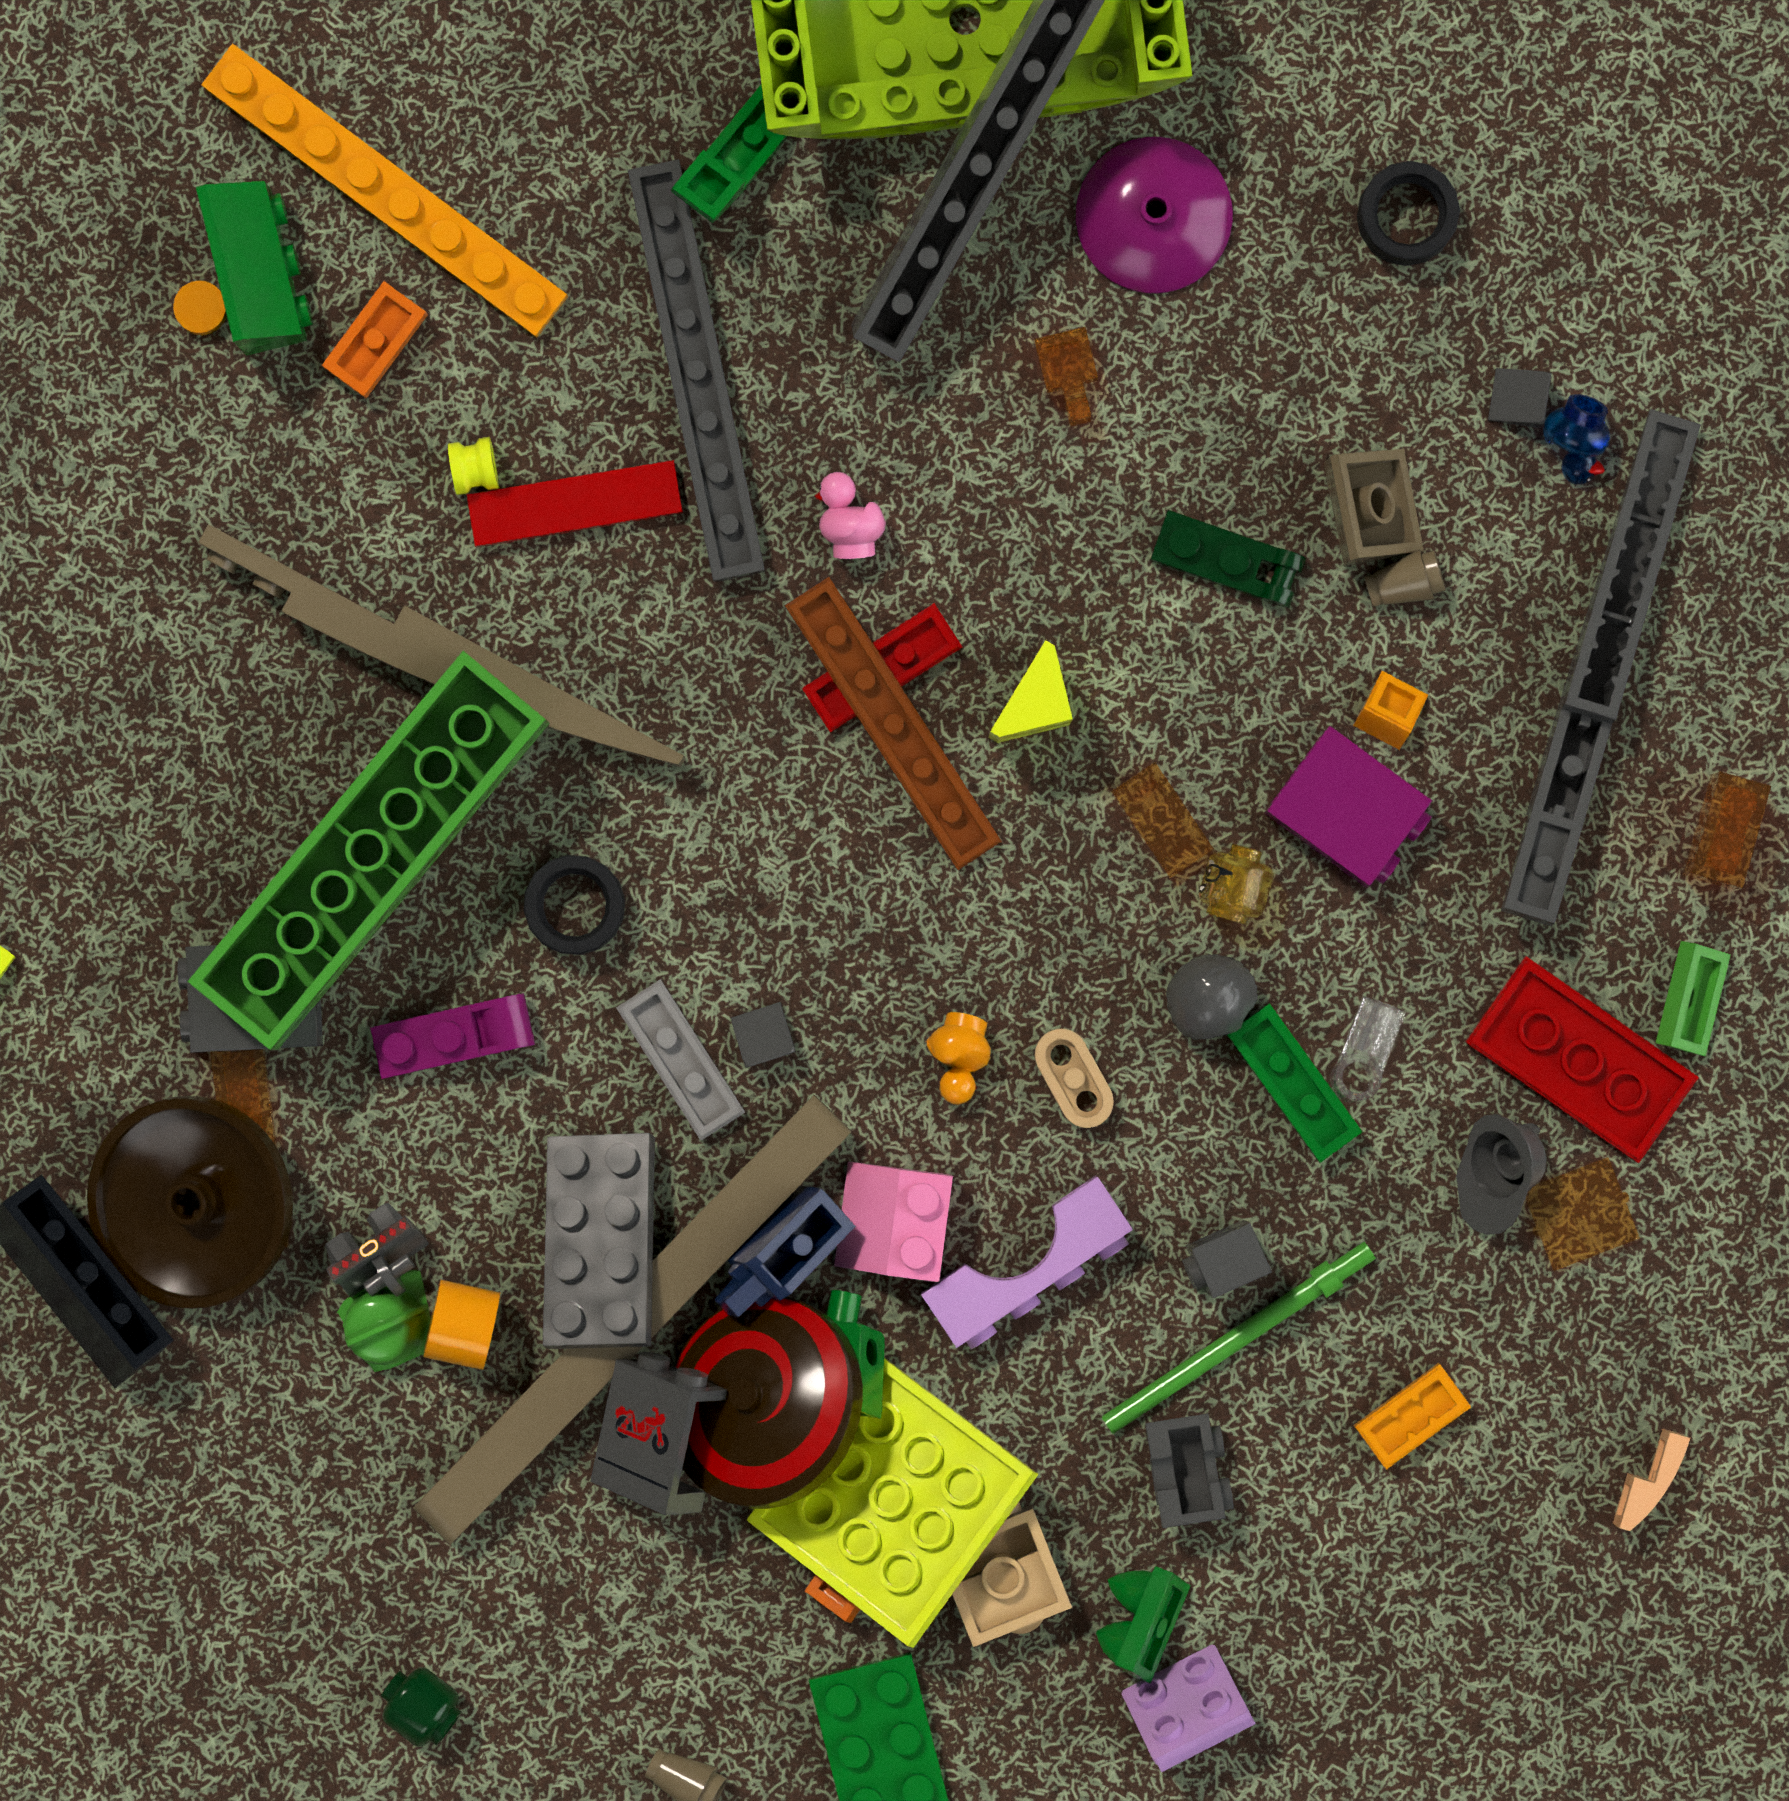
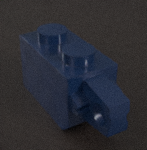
M799 1186L728 1259L732 1265L728 1273L733 1279L714 1300L727 1315L739 1317L754 1302L762 1307L770 1299L781 1301L789 1296L856 1226L822 1188Z

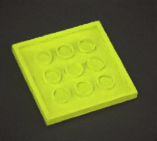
M884 1357L881 1419L860 1417L858 1429L848 1453L839 1467L820 1487L802 1499L788 1505L769 1509H754L747 1521L908 1647L914 1648L1036 1479L1038 1473Z

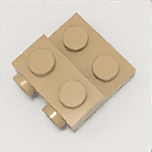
M1019 1502L952 1594L973 1647L1072 1608L1032 1505L1021 1508Z

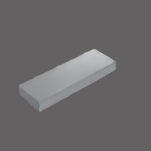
M661 979L616 1007L701 1141L745 1113Z

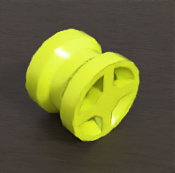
M490 437L479 438L474 445L464 446L459 442L448 443L450 468L457 495L468 494L471 488L483 486L487 490L499 489L494 451Z

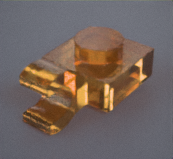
M1086 327L1034 339L1046 393L1062 390L1070 427L1091 422V411L1084 384L1098 381V375Z

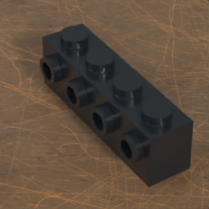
M42 1174L0 1204L1 1247L114 1388H117L150 1363L174 1341Z

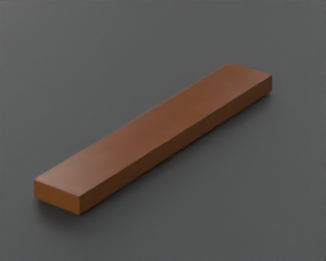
M830 577L825 578L784 605L956 869H961L1002 842Z

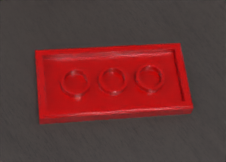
M1524 956L1465 1041L1467 1045L1636 1163H1640L1699 1078L1527 956Z

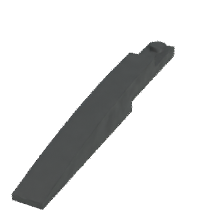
M1650 409L1527 809L1526 815H1528L1502 904L1501 911L1548 926L1555 924L1611 726L1618 715L1701 424Z

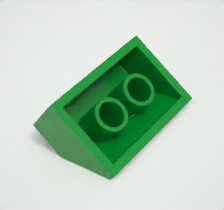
M265 181L196 186L233 342L248 356L307 341L304 327L312 326L313 319L306 295H296L292 276L301 275V270L294 245L284 246L280 226L289 224L281 193L272 195L271 189Z

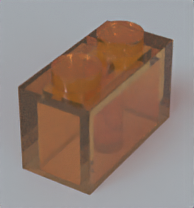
M1721 771L1710 775L1683 876L1732 890L1743 888L1771 790L1770 785Z

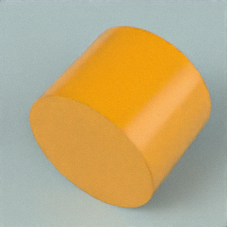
M440 1280L423 1357L483 1370L496 1320L500 1292Z

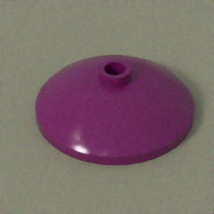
M1137 138L1112 148L1089 170L1077 198L1076 228L1080 243L1088 259L1107 279L1135 292L1148 294L1168 293L1185 288L1198 281L1213 268L1221 257L1228 243L1232 228V201L1226 182L1217 167L1199 150L1182 141L1171 138ZM1151 201H1159L1165 206L1166 213L1160 218H1153L1148 215L1146 205Z

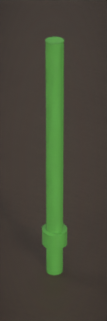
M1364 1241L1331 1264L1327 1260L1309 1271L1310 1278L1101 1416L1112 1434L1116 1433L1324 1294L1328 1298L1343 1288L1342 1281L1374 1261L1376 1257Z

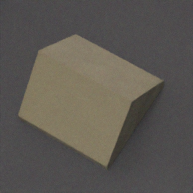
M1404 449L1342 453L1332 455L1327 459L1324 467L1344 567L1409 555L1419 549L1421 552H1424Z

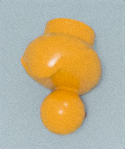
M960 1012L947 1013L944 1026L939 1027L927 1039V1048L930 1054L941 1063L952 1068L943 1074L939 1083V1090L947 1102L956 1105L966 1103L972 1098L976 1090V1083L971 1072L985 1067L991 1055V1048L984 1037L987 1022L979 1017Z

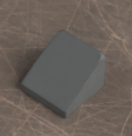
M1496 368L1488 420L1540 428L1545 421L1552 373Z
M781 1002L730 1018L745 1068L796 1052Z

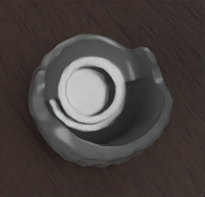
M1218 954L1200 955L1185 963L1174 974L1166 991L1167 1008L1171 1014L1173 1024L1176 1025L1177 1029L1185 1037H1190L1193 1040L1211 1039L1236 1032L1242 1027L1246 1015L1258 1000L1257 985L1250 971L1233 957Z

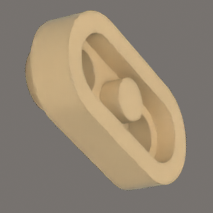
M1055 1029L1044 1034L1035 1048V1062L1064 1116L1074 1125L1083 1128H1091L1102 1124L1112 1112L1113 1094L1085 1042L1077 1033L1068 1029ZM1057 1045H1065L1071 1052L1070 1061L1062 1066L1056 1065L1051 1059V1051ZM1083 1091H1091L1096 1096L1097 1103L1091 1111H1082L1076 1104L1077 1096Z

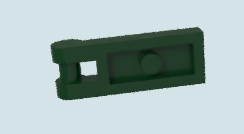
M1167 510L1150 561L1281 607L1290 608L1294 592L1290 589L1295 574L1302 573L1307 558L1298 553L1277 548ZM1261 561L1276 566L1270 583L1255 579Z

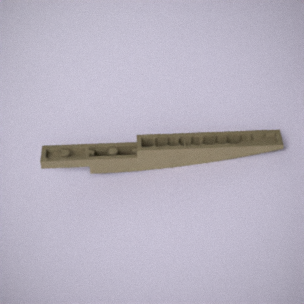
M209 524L198 542L211 550L206 560L232 574L236 572L238 566L257 575L252 584L278 599H281L284 591L291 593L281 610L287 616L388 666L435 685L461 652L464 651L550 722L547 726L548 729L677 767H681L686 759L684 755L405 605L393 624Z

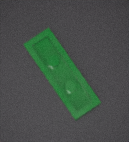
M1270 1003L1243 1021L1242 1027L1239 1030L1227 1035L1319 1163L1363 1132Z

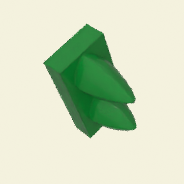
M1156 1566L1153 1572L1145 1570L1128 1571L1108 1579L1109 1587L1116 1599L1135 1616L1132 1621L1114 1622L1096 1631L1103 1652L1115 1663L1114 1665L1132 1677L1150 1684L1191 1585L1173 1572Z

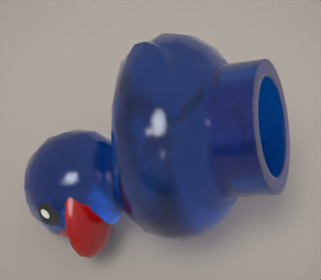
M1582 394L1570 395L1564 407L1557 408L1548 415L1543 428L1544 439L1548 445L1553 443L1559 448L1568 451L1562 459L1561 470L1563 476L1575 485L1586 484L1596 474H1603L1605 472L1604 466L1596 459V456L1602 454L1610 444V431L1604 422L1608 414L1607 407L1599 400Z

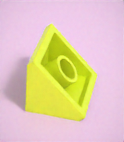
M1045 640L991 729L988 738L996 743L1070 725L1073 717L1055 645Z

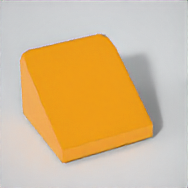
M1381 671L1353 726L1400 750L1411 733L1428 694Z

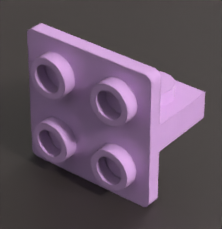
M1209 1645L1155 1673L1151 1684L1141 1680L1122 1691V1696L1148 1751L1161 1772L1255 1725L1215 1645Z

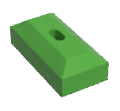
M1680 942L1656 1044L1706 1057L1731 954L1695 943Z

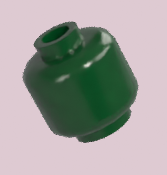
M425 1667L415 1669L408 1677L399 1671L380 1696L388 1702L383 1710V1721L417 1747H423L430 1741L437 1746L462 1713V1711L456 1708L459 1701L456 1690Z

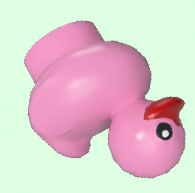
M842 472L830 473L824 477L820 484L819 492L814 495L817 500L824 502L829 507L820 518L819 527L821 534L827 541L833 543L834 558L855 559L874 556L875 541L885 531L886 522L883 513L875 502H869L866 507H849L848 505L855 497L856 488L850 476Z

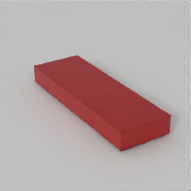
M935 603L873 642V645L901 687L963 648ZM828 672L802 688L830 733L856 717Z

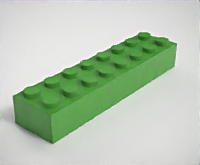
M462 651L187 982L269 1050H279L547 728L550 722L472 657Z

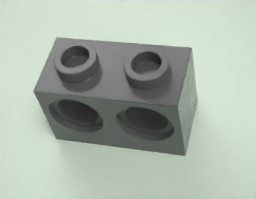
M1241 1220L1187 1244L1186 1247L1190 1256L1182 1259L1183 1266L1193 1288H1196L1197 1292L1205 1289L1212 1298H1216L1272 1273L1251 1223L1245 1220Z

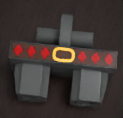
M384 1203L372 1211L366 1219L376 1234L371 1239L360 1245L355 1236L348 1231L340 1233L325 1245L332 1264L326 1270L333 1282L339 1284L350 1297H353L364 1288L373 1296L386 1286L395 1296H400L406 1291L400 1276L415 1267L410 1257L429 1245L426 1237L417 1226L405 1215L402 1217L389 1203Z

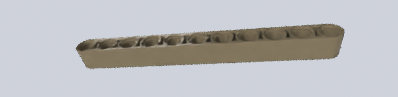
M815 1095L796 1112L653 1260L651 1338L852 1132ZM642 1347L566 1349L430 1489L413 1509L451 1545L612 1379L615 1361L617 1359L631 1360Z

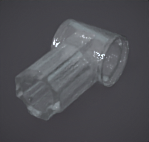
M1365 996L1361 998L1338 1061L1330 1073V1086L1340 1100L1354 1104L1363 1102L1377 1093L1381 1087L1382 1074L1406 1014L1405 1012L1379 1000ZM1355 1064L1365 1069L1369 1081L1364 1092L1354 1093L1346 1088L1342 1079L1346 1066Z

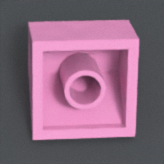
M848 1161L842 1211L856 1227L837 1245L834 1266L887 1276L939 1282L953 1176Z

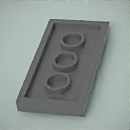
M650 1133L547 1137L543 1346L547 1349L651 1346L655 1137Z

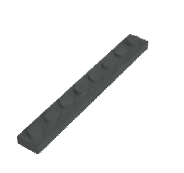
M677 159L629 169L630 184L713 582L765 572L690 208L688 204L671 192L674 184L682 176L680 161Z

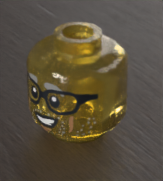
M1232 844L1229 853L1219 851L1210 855L1198 892L1200 900L1208 905L1206 913L1246 925L1248 917L1255 918L1262 915L1274 879L1273 870L1269 866L1260 863L1262 852Z

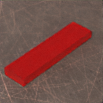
M674 460L467 494L476 548L683 514Z

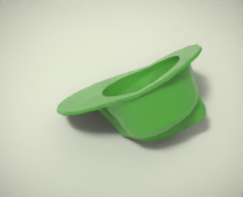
M410 1270L400 1276L406 1291L398 1297L391 1292L388 1286L373 1296L364 1288L353 1297L344 1300L337 1311L343 1321L347 1347L355 1355L368 1363L374 1372L391 1369L424 1354L431 1317L420 1271Z

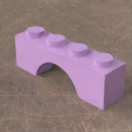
M1096 1175L1052 1204L1055 1218L1054 1238L1047 1254L1034 1268L1018 1276L998 1278L984 1275L964 1263L940 1279L939 1282L934 1283L921 1292L922 1297L956 1348L965 1342L970 1349L977 1347L997 1333L993 1323L1008 1313H1011L1015 1320L1020 1318L1041 1303L1036 1294L1053 1283L1058 1290L1065 1288L1085 1274L1080 1266L1096 1254L1104 1261L1129 1244L1124 1235L1133 1229Z

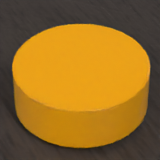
M206 281L190 282L184 285L175 296L173 304L174 315L179 324L190 333L196 335L211 334L217 331L227 318L221 291L212 283Z

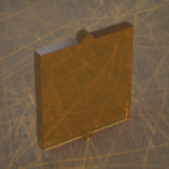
M1609 1157L1536 1184L1528 1191L1525 1198L1536 1225L1533 1227L1532 1232L1534 1235L1540 1236L1553 1271L1640 1238L1626 1204L1629 1200V1195L1621 1191Z

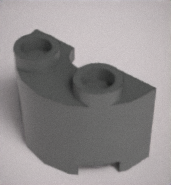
M1208 1413L1145 1423L1151 1457L1150 1465L1157 1506L1159 1505L1162 1528L1226 1519L1225 1510L1234 1509L1229 1477L1219 1479L1215 1458L1225 1457L1220 1425L1210 1427Z

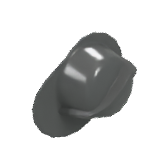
M1498 1114L1485 1115L1474 1123L1456 1175L1461 1216L1473 1230L1486 1235L1499 1234L1507 1230L1514 1224L1520 1214L1528 1191L1541 1181L1546 1170L1547 1157L1544 1146L1539 1139L1540 1128L1533 1123H1513L1510 1119Z

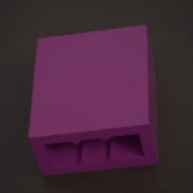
M1328 726L1264 814L1361 885L1369 887L1374 880L1384 884L1401 860L1394 854L1406 837L1414 842L1427 826L1432 816L1426 813L1425 810L1432 800L1337 730Z

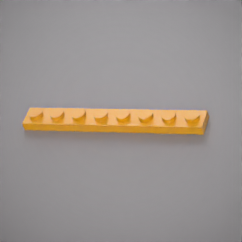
M233 43L201 84L205 90L537 338L568 298L564 291Z

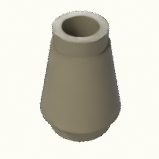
M1419 549L1375 572L1373 575L1365 577L1373 607L1382 604L1390 605L1435 600L1434 594L1446 591L1434 550L1422 554Z
M661 1749L657 1750L645 1773V1778L653 1781L656 1786L675 1801H719L727 1783V1778L717 1773L718 1767L670 1752L667 1753Z

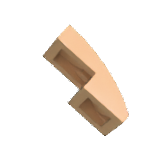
M1662 1429L1648 1479L1627 1473L1614 1517V1525L1620 1529L1631 1531L1657 1505L1682 1463L1690 1441L1689 1437Z

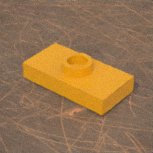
M1437 1363L1353 1426L1387 1470L1471 1408V1406L1443 1367Z

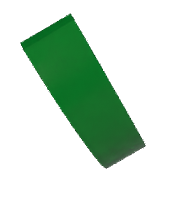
M762 84L706 151L702 150L671 189L674 195L711 223H714L742 194L788 138V136L767 130Z

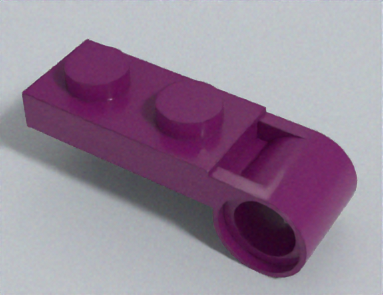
M524 993L370 1027L381 1079L536 1045Z

